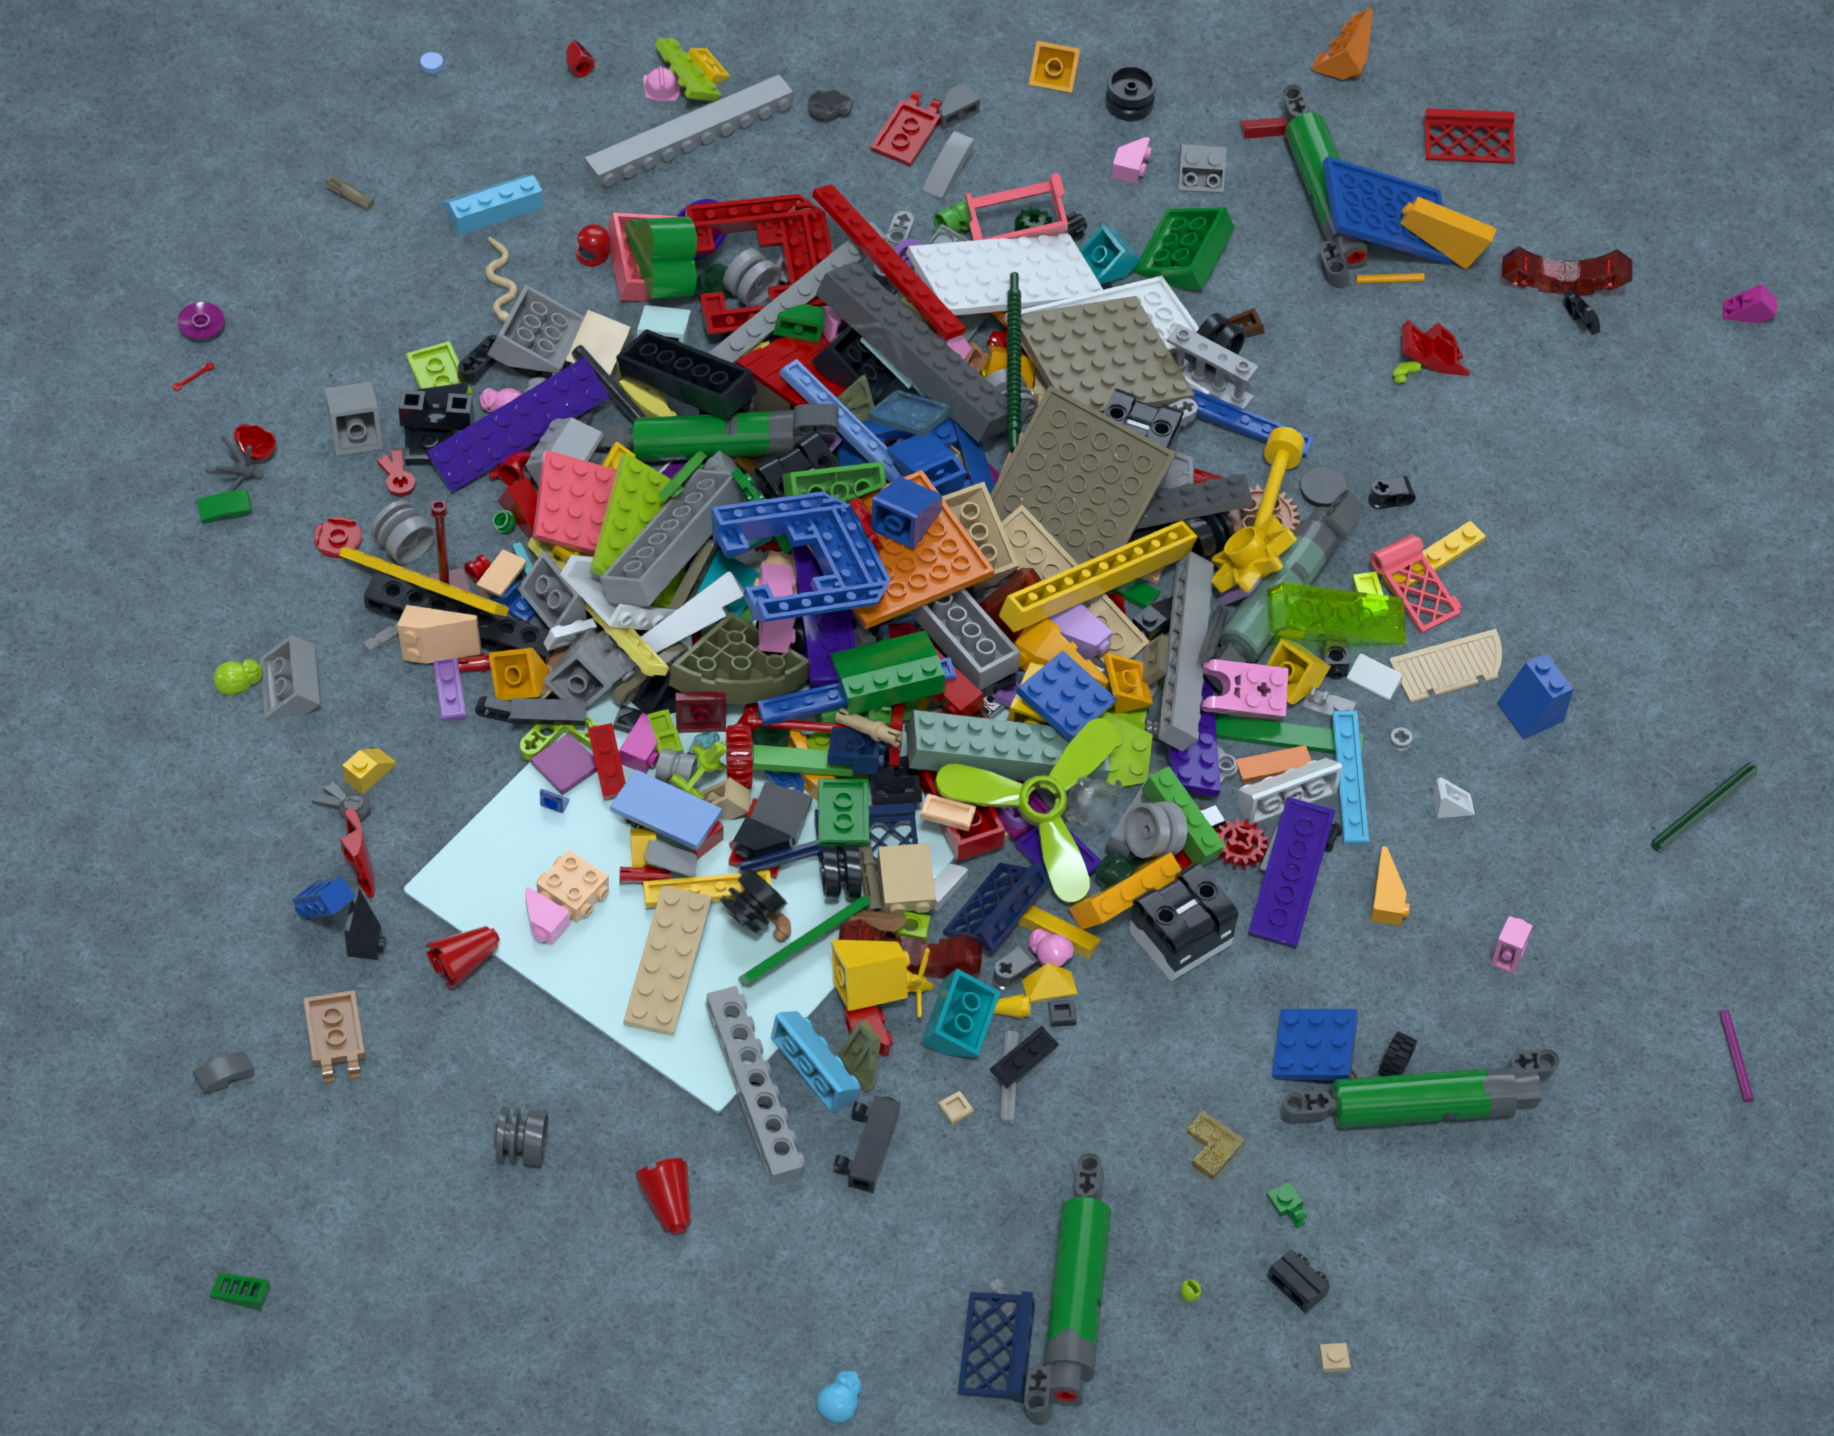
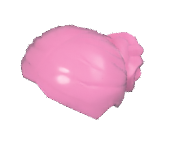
M487 388L479 396L480 406L487 412L492 413L522 395V393L514 388H505L500 391Z
M1040 928L1034 930L1030 935L1028 948L1037 955V959L1043 966L1047 963L1061 966L1074 954L1072 942L1063 935L1051 934Z

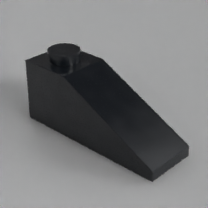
M1173 596L1150 604L1133 617L1132 623L1140 632H1144L1150 642L1159 635H1166L1169 632Z

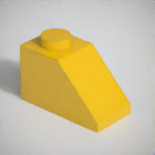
M379 748L359 750L342 765L344 781L360 794H363L390 771L397 762Z

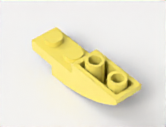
M617 362V376L620 379V388L647 417L677 416L674 411L669 409L664 395H660L654 390H648L644 386L622 378Z

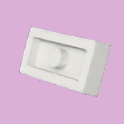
M593 619L577 620L563 627L561 625L555 626L550 629L544 645L547 651L571 645L589 628L594 631L597 626Z

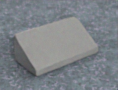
M654 840L648 842L643 856L647 863L690 877L695 876L697 861L695 853Z

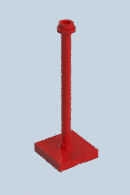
M905 702L894 704L892 723L887 725V727L902 733ZM758 713L748 714L747 725H749L752 731H756L757 727L831 733L832 727L850 728L837 723L788 720L763 726L762 719L758 717ZM895 740L900 745L895 747L890 744L889 765L899 766L902 742Z

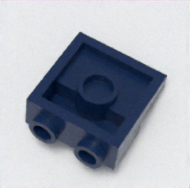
M832 727L828 750V764L839 766L853 765V773L863 775H878V770L884 769L886 742L882 740L875 741L871 736L852 728Z

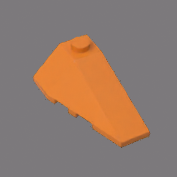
M1371 7L1350 18L1340 30L1341 35L1331 40L1328 44L1332 47L1326 54L1323 51L1317 56L1311 67L1313 71L1341 80L1349 77L1355 78L1363 72L1362 69L1367 62L1373 14Z

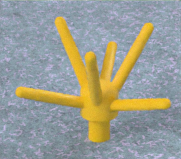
M926 948L924 951L918 975L912 974L907 970L911 982L910 987H907V992H916L918 1018L922 1017V993L933 989V983L927 981L926 977H924L930 952L929 948Z

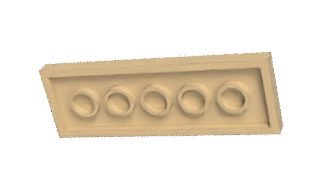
M662 885L624 1017V1025L674 1036L712 896Z

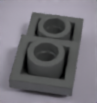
M241 1051L210 1061L194 1070L192 1075L202 1091L207 1092L227 1088L229 1080L253 1076L255 1068L245 1052Z

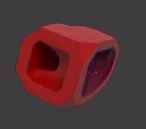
M573 40L567 46L566 61L568 68L579 78L588 76L595 67L593 56L576 40Z

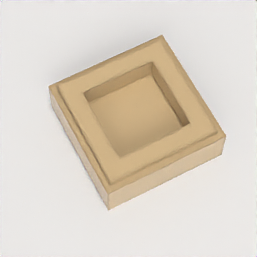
M960 1091L938 1102L939 1109L951 1125L974 1114V1109Z

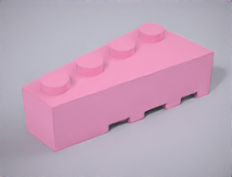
M762 563L759 585L768 584L774 597L795 594L793 593L795 576L792 575L791 565ZM795 617L768 622L759 621V651L788 653L790 643L795 642V629H793Z

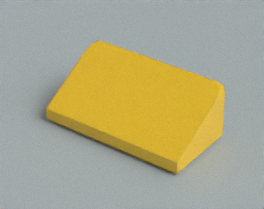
M690 48L688 54L692 57L694 64L704 71V75L708 80L717 84L730 78L728 72L707 48Z

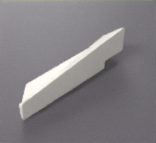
M727 572L641 636V638L657 653L726 617L729 613L725 606L743 597L744 590L731 572Z

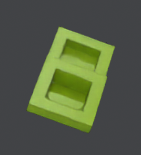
M666 709L647 714L657 740L658 753L660 754L663 748L677 751V753L683 752L684 749L677 728H674L669 710Z

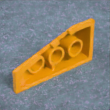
M1048 618L1025 627L1014 645L1020 651L1019 667L1024 671H1027L1030 662L1046 665L1061 651H1064L1107 690L1109 680L1090 660H1085L1076 651L1077 645L1073 641L1069 643L1061 634L1063 630Z

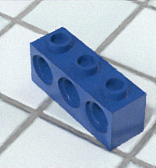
M342 876L315 881L292 900L296 905V912L302 918L310 920L334 915L356 896Z

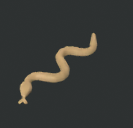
M489 237L488 241L498 252L502 253V256L487 265L485 275L490 282L509 289L508 293L499 297L493 303V311L497 315L498 320L505 323L509 313L501 310L500 307L514 300L518 289L514 281L494 274L496 269L501 268L508 262L510 255L504 245Z

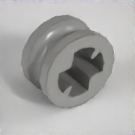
M1400 727L1391 732L1389 742L1393 749L1405 751L1410 748L1413 736L1408 729ZM1398 736H1402L1404 742H1399Z

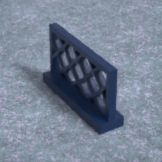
M915 803L869 806V838L876 842L872 847V853L879 846H888L884 843V840L891 833L901 841L899 845L918 844ZM818 809L814 810L816 840H818ZM910 823L911 831L906 837L895 830L899 824ZM875 825H881L888 830L881 839L870 832ZM838 850V855H839V857H840L839 859H841V851H840V850ZM821 854L818 855L819 871H820Z
M999 863L942 931L943 934L948 938L982 944L985 951L993 952L1049 885L1050 881L1042 866L1032 863L1027 868ZM1003 872L1009 873V875L999 878ZM1011 882V885L999 890L1000 886ZM995 889V892L984 896L987 892ZM997 899L996 903L985 907V904ZM979 906L981 907V909L970 913L972 909H975ZM980 917L983 918L982 920L977 921L973 924L970 923L971 921L978 919ZM963 924H966L965 927L956 930L957 927H959V926H961V925H963Z
M1022 1291L1021 1295L970 1292L958 1395L1013 1399V1402L1024 1403L1036 1304L1033 1292ZM975 1301H987L992 1307L980 1316L975 1310ZM1006 1302L1017 1303L1016 1310L1008 1317L999 1309ZM996 1311L1003 1318V1321L992 1329L985 1319ZM982 1323L989 1332L977 1341L972 1335V1329ZM1008 1324L1013 1330V1336L1003 1342L996 1333ZM993 1336L1000 1343V1346L989 1354L982 1347V1344ZM979 1348L986 1357L974 1366L969 1361V1354ZM1005 1349L1010 1355V1361L1000 1367L993 1358ZM990 1361L997 1371L985 1379L978 1370ZM974 1373L982 1380V1383L976 1388H965L966 1380ZM1002 1375L1008 1381L1007 1390H995L990 1383Z

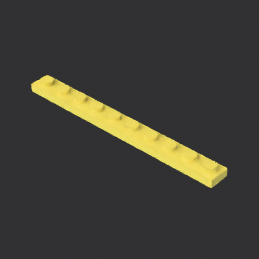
M530 538L527 546L534 552L536 558L540 556L542 551H546L560 569L563 570L567 561L552 552L554 544ZM584 600L585 610L593 616L594 621L598 622L605 629V633L617 642V646L629 655V659L641 668L642 673L648 676L666 675L669 667L634 629L610 627Z

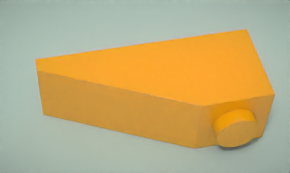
M1382 846L1371 921L1401 926L1402 919L1408 918L1410 903H1405L1406 890L1387 847Z

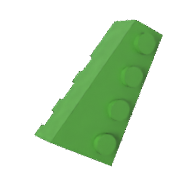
M883 462L782 474L785 497L825 492L846 502L886 486Z

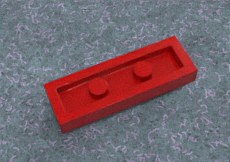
M609 723L588 728L603 799L616 798L626 784L613 725Z

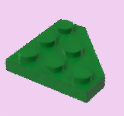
M739 468L731 472L732 477L748 502L765 500L759 491L756 493L753 486L755 483L749 473L743 474ZM786 535L772 536V539L785 554L793 549Z

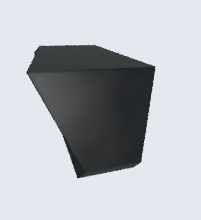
M668 670L665 676H647L632 703L640 710L645 711V714L666 709L669 710L670 714L676 713V693L682 692L669 686L671 671Z

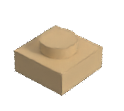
M1347 1343L1320 1344L1319 1351L1323 1373L1350 1370Z

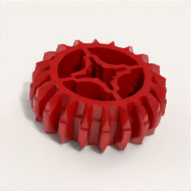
M742 724L728 725L726 728L727 779L731 778L750 790L753 783L751 728L749 725Z

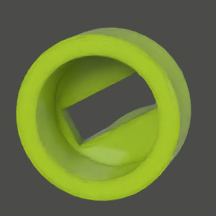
M1188 1279L1181 1285L1180 1295L1185 1301L1195 1302L1201 1296L1202 1288L1198 1281Z

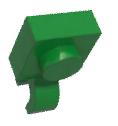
M1290 1182L1267 1192L1266 1197L1280 1217L1287 1214L1296 1228L1306 1224L1304 1219L1307 1218V1215L1301 1208L1303 1200Z

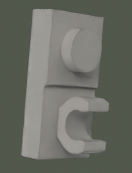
M1313 687L1310 694L1305 698L1302 710L1332 720L1333 711H1354L1356 702L1330 695L1327 691L1325 693L1318 691Z

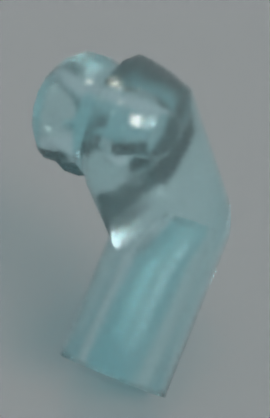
M714 731L698 734L689 747L687 754L697 756L690 751L696 743L704 749H709L715 742L719 743V734Z

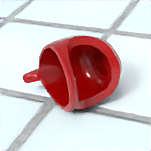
M517 451L509 455L489 475V478L492 480L499 477L508 486L514 484L519 476L521 479H524L523 471L530 473L525 465L532 452ZM531 476V478L529 479V481H530V483H531V485H532V484L535 483V480H534L533 477Z

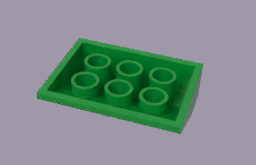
M1226 208L1166 209L1140 257L1141 261L1135 266L1133 272L1149 279L1162 276L1169 286L1180 290H1202L1235 228Z
M926 630L830 654L849 716L946 692L945 674L938 654Z

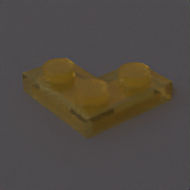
M1204 1110L1187 1128V1133L1205 1145L1193 1159L1192 1166L1212 1180L1242 1148L1245 1139Z

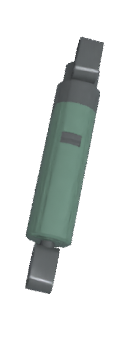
M1349 490L1342 492L1329 508L1317 507L1308 519L1298 523L1292 532L1297 538L1296 542L1279 555L1283 564L1282 569L1271 572L1263 578L1252 593L1244 598L1223 627L1219 638L1221 647L1211 659L1251 663L1260 657L1336 550V540L1352 528L1364 511L1365 507ZM1203 672V675L1218 691L1223 690L1219 679L1206 675Z

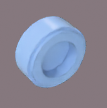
M429 52L421 57L420 62L423 71L437 73L443 68V58L440 54Z

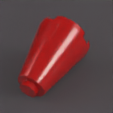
M487 926L430 941L425 947L431 949L426 953L436 973L440 972L447 978L448 982L444 984L447 988L452 989L498 949L500 938L494 928L490 929Z
M682 1158L666 1159L656 1162V1167L651 1170L646 1166L637 1171L635 1174L636 1180L664 1231L667 1233L671 1232L672 1236L685 1233L687 1231L686 1228L691 1225L687 1161L683 1162Z

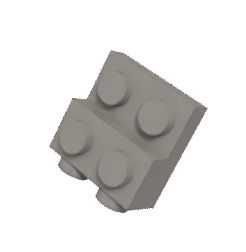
M603 630L588 639L583 645L614 683L620 679L624 682L641 668L634 661L630 660L629 655L622 648L618 647L617 642Z

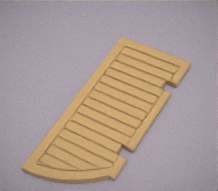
M1492 629L1389 658V662L1393 670L1402 674L1401 685L1410 703L1429 698L1427 691L1433 690L1434 695L1437 696L1479 684L1476 677L1483 676L1485 682L1499 678L1498 672L1502 661V646L1497 630Z

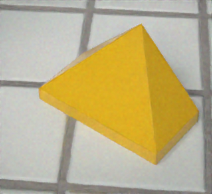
M1051 963L1045 964L1022 980L1025 995L1030 996L1031 1002L1078 994L1072 971Z

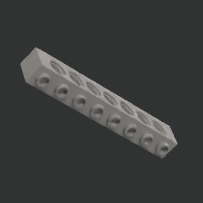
M737 986L707 993L705 1007L770 1186L800 1178L802 1169L805 1167L804 1157L801 1152L796 1150L795 1145L797 1141L793 1129L789 1130L788 1114L786 1108L780 1106L778 1086L772 1084L770 1079L772 1075L769 1062H764L762 1057L763 1046L761 1040L755 1038L753 1032L755 1031L754 1021L751 1016H747L745 1010L747 1009V1003L744 995L739 994ZM734 1015L736 1019H729L726 1016ZM741 1037L745 1041L739 1042L736 1041L734 1038ZM747 1059L752 1061L753 1063L745 1064L742 1060ZM758 1082L759 1084H761V1086L755 1087L752 1086L750 1083ZM759 1105H767L769 1109H761ZM773 1127L777 1129L778 1132H770L767 1130V1128ZM782 1150L786 1155H778L775 1151Z

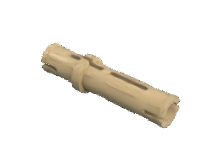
M845 708L839 709V712L844 715L838 712L836 714L835 720L838 724L865 733L875 741L882 740L895 747L900 745L895 740L903 741V733L901 731L887 727L886 723L882 721L875 722L858 714L849 716L848 710Z

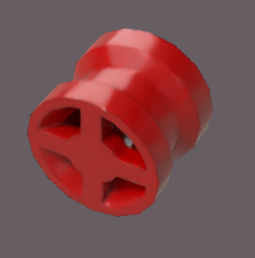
M480 554L476 557L475 561L464 563V569L468 577L477 584L491 563L483 554Z

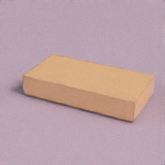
M927 794L920 818L969 831L976 812V806Z

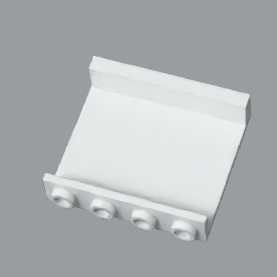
M571 555L560 574L610 627L651 630L676 611L675 609L655 608L650 605L642 607L640 605L608 602L600 576L590 571L593 557Z

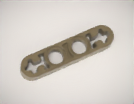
M708 538L701 548L698 549L668 609L677 610L692 599L716 553L718 544L714 545L712 539Z
M679 641L658 656L669 667L668 670L671 671L672 664L686 653L689 648ZM641 669L614 690L611 697L612 700L620 707L621 705L628 706L632 703L648 675L642 673Z

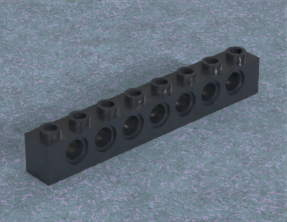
M375 572L364 593L365 608L399 620L406 605L476 615L481 647L493 652L533 648L547 665L555 650L547 651L544 645V641L550 631L548 628H539L525 620H516L508 616L487 612L432 590L424 589L411 582L395 579L389 574ZM529 640L534 641L533 643H526Z

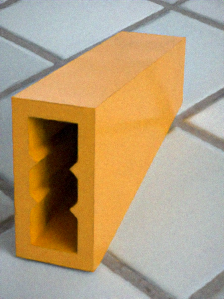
M1417 197L1413 203L1408 202L1401 212L1404 215L1400 224L1464 269H1467L1489 246L1497 230L1493 226L1420 197Z

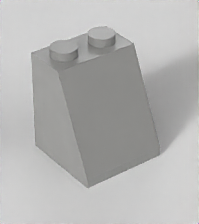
M372 382L324 388L336 456L383 449L379 412Z
M591 628L571 644L543 680L562 700H586V708L610 689L614 683L583 645L588 639L597 635Z

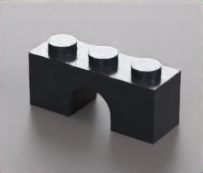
M401 390L398 408L400 426L463 430L472 425L474 414L473 395L449 393L448 402L434 404L426 399L425 391Z

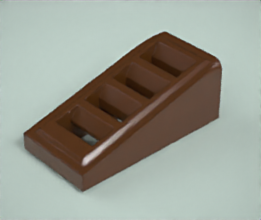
M1255 308L1228 318L1230 325H1244L1245 328L1243 329L1246 331V338L1265 333Z

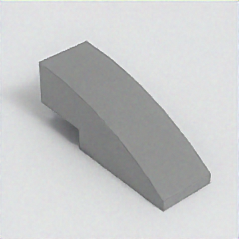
M956 131L952 133L940 152L922 192L940 200L945 197L963 171V165L973 152V138Z

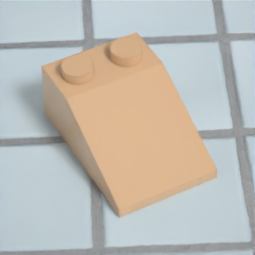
M406 605L397 625L404 661L428 664L438 660L479 655L482 652L476 615Z

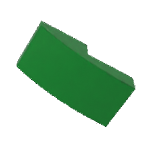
M246 489L223 492L197 500L200 519L204 524L226 516L229 519H235L252 512L249 492Z

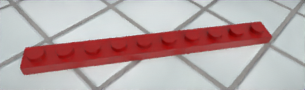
M832 184L813 190L812 197L945 340L964 335L966 327Z

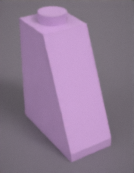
M1081 603L1048 617L1049 620L1056 623L1063 630L1061 634L1069 643L1073 641L1077 645L1076 651L1082 655L1094 658L1098 653H1105L1111 646L1110 640L1113 632Z

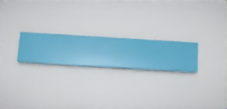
M1333 711L1332 723L1336 762L1342 765L1338 791L1343 844L1368 845L1369 834L1357 711Z

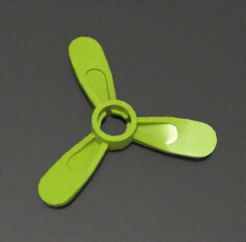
M1104 718L1093 719L1066 746L1049 776H1034L1026 780L1024 784L987 770L956 763L947 764L939 770L935 780L936 789L943 797L953 801L979 806L1017 808L1023 820L1030 825L1038 827L1042 858L1054 893L1058 899L1065 903H1077L1087 896L1090 890V878L1080 851L1061 818L1067 805L1066 792L1089 776L1114 750L1118 742V732L1110 721ZM1035 788H1045L1055 796V806L1049 814L1037 813L1029 806V795Z

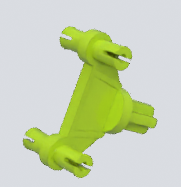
M715 742L706 750L696 743L690 751L698 756L697 762L699 767L688 782L676 772L669 781L683 791L703 799L705 794L701 793L693 785L705 771L713 772L716 770L720 774L724 770L726 765L720 761V758L727 751L724 747L725 744L723 742Z

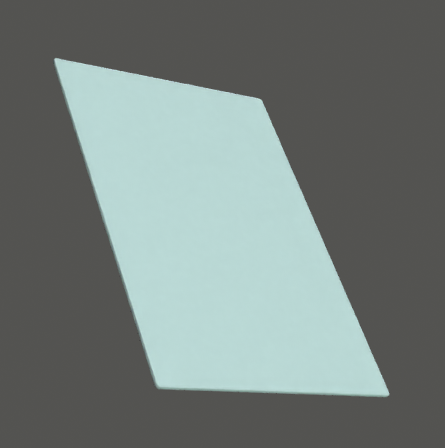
M762 561L750 564L748 567L760 573ZM906 612L902 615L895 617L893 621L911 614ZM713 623L701 629L702 637H704L717 624ZM920 626L914 629H923V627ZM879 633L877 634V636H874L876 638V642H878L877 640L879 638ZM692 635L680 640L689 649L692 647ZM667 647V648H665V649H663V650L657 652L656 654H657V655H660L662 652H664V651H665L666 649H668L669 647ZM620 679L613 683L610 689L586 708V716L599 725L609 723L613 725L620 706L611 697L614 690L623 681ZM808 679L787 694L809 690ZM929 696L930 708H927V712L934 710L942 704L934 702ZM630 703V704L628 705V707H631V708H635V709L640 710V709H639L636 705H634L633 703ZM726 704V728L728 725H734L738 722L744 713L743 708L746 704ZM1008 708L994 719L1006 721L1009 715ZM677 713L670 714L674 728H676ZM814 715L792 719L816 722ZM910 719L903 722V741L900 757L908 754L907 734L904 726L909 723ZM578 725L575 730L583 733L588 730V727L586 725ZM757 727L756 731L751 729L752 762L754 745L788 747V730ZM614 729L619 751L629 733ZM799 731L801 736L805 735L807 741L814 733L812 731ZM564 732L557 740L565 736L566 733ZM726 732L678 733L684 749L683 752L678 753V756H681L683 753L697 756L690 751L696 743L708 750L715 742H723L726 748ZM887 742L884 757L890 754V744ZM581 744L594 757L593 751ZM726 753L720 758V761L725 765ZM530 762L404 887L405 894L460 933L487 926L490 929L494 928L499 935L500 942H498V949L491 954L705 1106L716 1113H721L737 1096V1092L705 1007L707 993L737 986L739 994H743L746 999L747 1009L745 1010L747 1016L753 1018L755 1038L761 1040L764 1062L769 1061L779 1050L771 1040L775 1015L779 1012L798 1011L803 1018H809L835 990L836 987L833 984L831 941H880L888 931L850 927L849 918H847L753 981L742 986L738 980L741 975L859 899H847L844 894L843 883H841V895L838 900L824 899L818 855L784 864L781 866L777 879L771 878V884L788 902L780 912L789 918L791 922L790 936H787L785 941H779L773 936V932L777 929L776 924L769 920L770 923L766 926L759 919L756 923L763 931L757 935L753 931L741 926L727 912L722 902H711L674 1036L624 1025V1017L655 912V908H646L642 883H619L620 866L632 867L630 829H637L639 825L633 828L631 823L628 824L626 822V818L610 811V805L615 798L603 799L597 772L564 795H561ZM657 764L649 769L647 775L655 778ZM622 765L625 781L627 782L635 770ZM726 767L720 774L716 770L713 772L705 771L693 787L702 791L726 780ZM753 769L750 805L753 798H759L765 781L770 783L764 775V770ZM665 782V783H667V784H669V785H672V786H674V787L680 789L679 787H677V786H676L675 784H673L672 782H670V783ZM869 785V806H872L871 793H870V785ZM922 791V802L915 803L918 844L929 843L933 879L935 880L953 862L955 856L939 823L920 818L926 800ZM814 798L796 843L792 842V847L816 840L814 810L818 809V801ZM747 813L732 820H718L724 826V840L696 861L694 877L740 873L739 868L729 866L728 864L732 853L729 843L734 839ZM910 823L899 824L895 830L906 837L911 831ZM875 825L870 830L879 839L888 831L881 825ZM656 832L657 842L692 853V848ZM892 833L884 840V843L888 846H898L901 842ZM869 838V841L871 840V847H873L876 842ZM878 848L873 853V856H875L876 858L878 855ZM568 850H571L609 876L610 890L603 900H599L593 906L591 913L587 917H583L578 923L570 919L569 927L551 946L546 942H539L531 934L525 903V889L529 887L537 892L536 882L539 876L544 872L547 873L559 856H563ZM674 871L670 873L671 879L690 877ZM863 883L861 897L865 895L863 890ZM734 1015L726 1016L729 1019H736ZM741 1037L734 1038L736 1041L739 1042L745 1041ZM747 1059L742 1060L745 1064L753 1063L752 1061Z

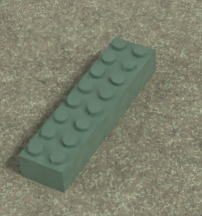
M918 710L913 711L906 728L909 768L939 771L947 764L957 763L987 770L1008 779L1023 781L1039 775L1049 776L1062 752L1070 743L1053 726ZM1109 756L1089 776L1075 786L1102 789L1110 773Z

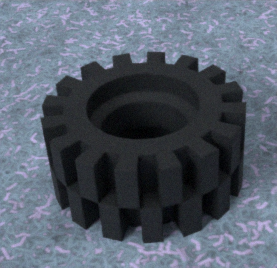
M1399 1031L1396 1032L1381 1061L1382 1063L1378 1070L1379 1074L1384 1076L1402 1075L1409 1064L1417 1045V1040Z

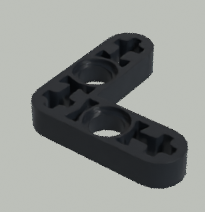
M498 335L486 337L459 362L457 370L458 379L463 382H474L496 362L494 358L487 354ZM476 357H484L486 360H477ZM510 367L528 377H539L543 373V371Z

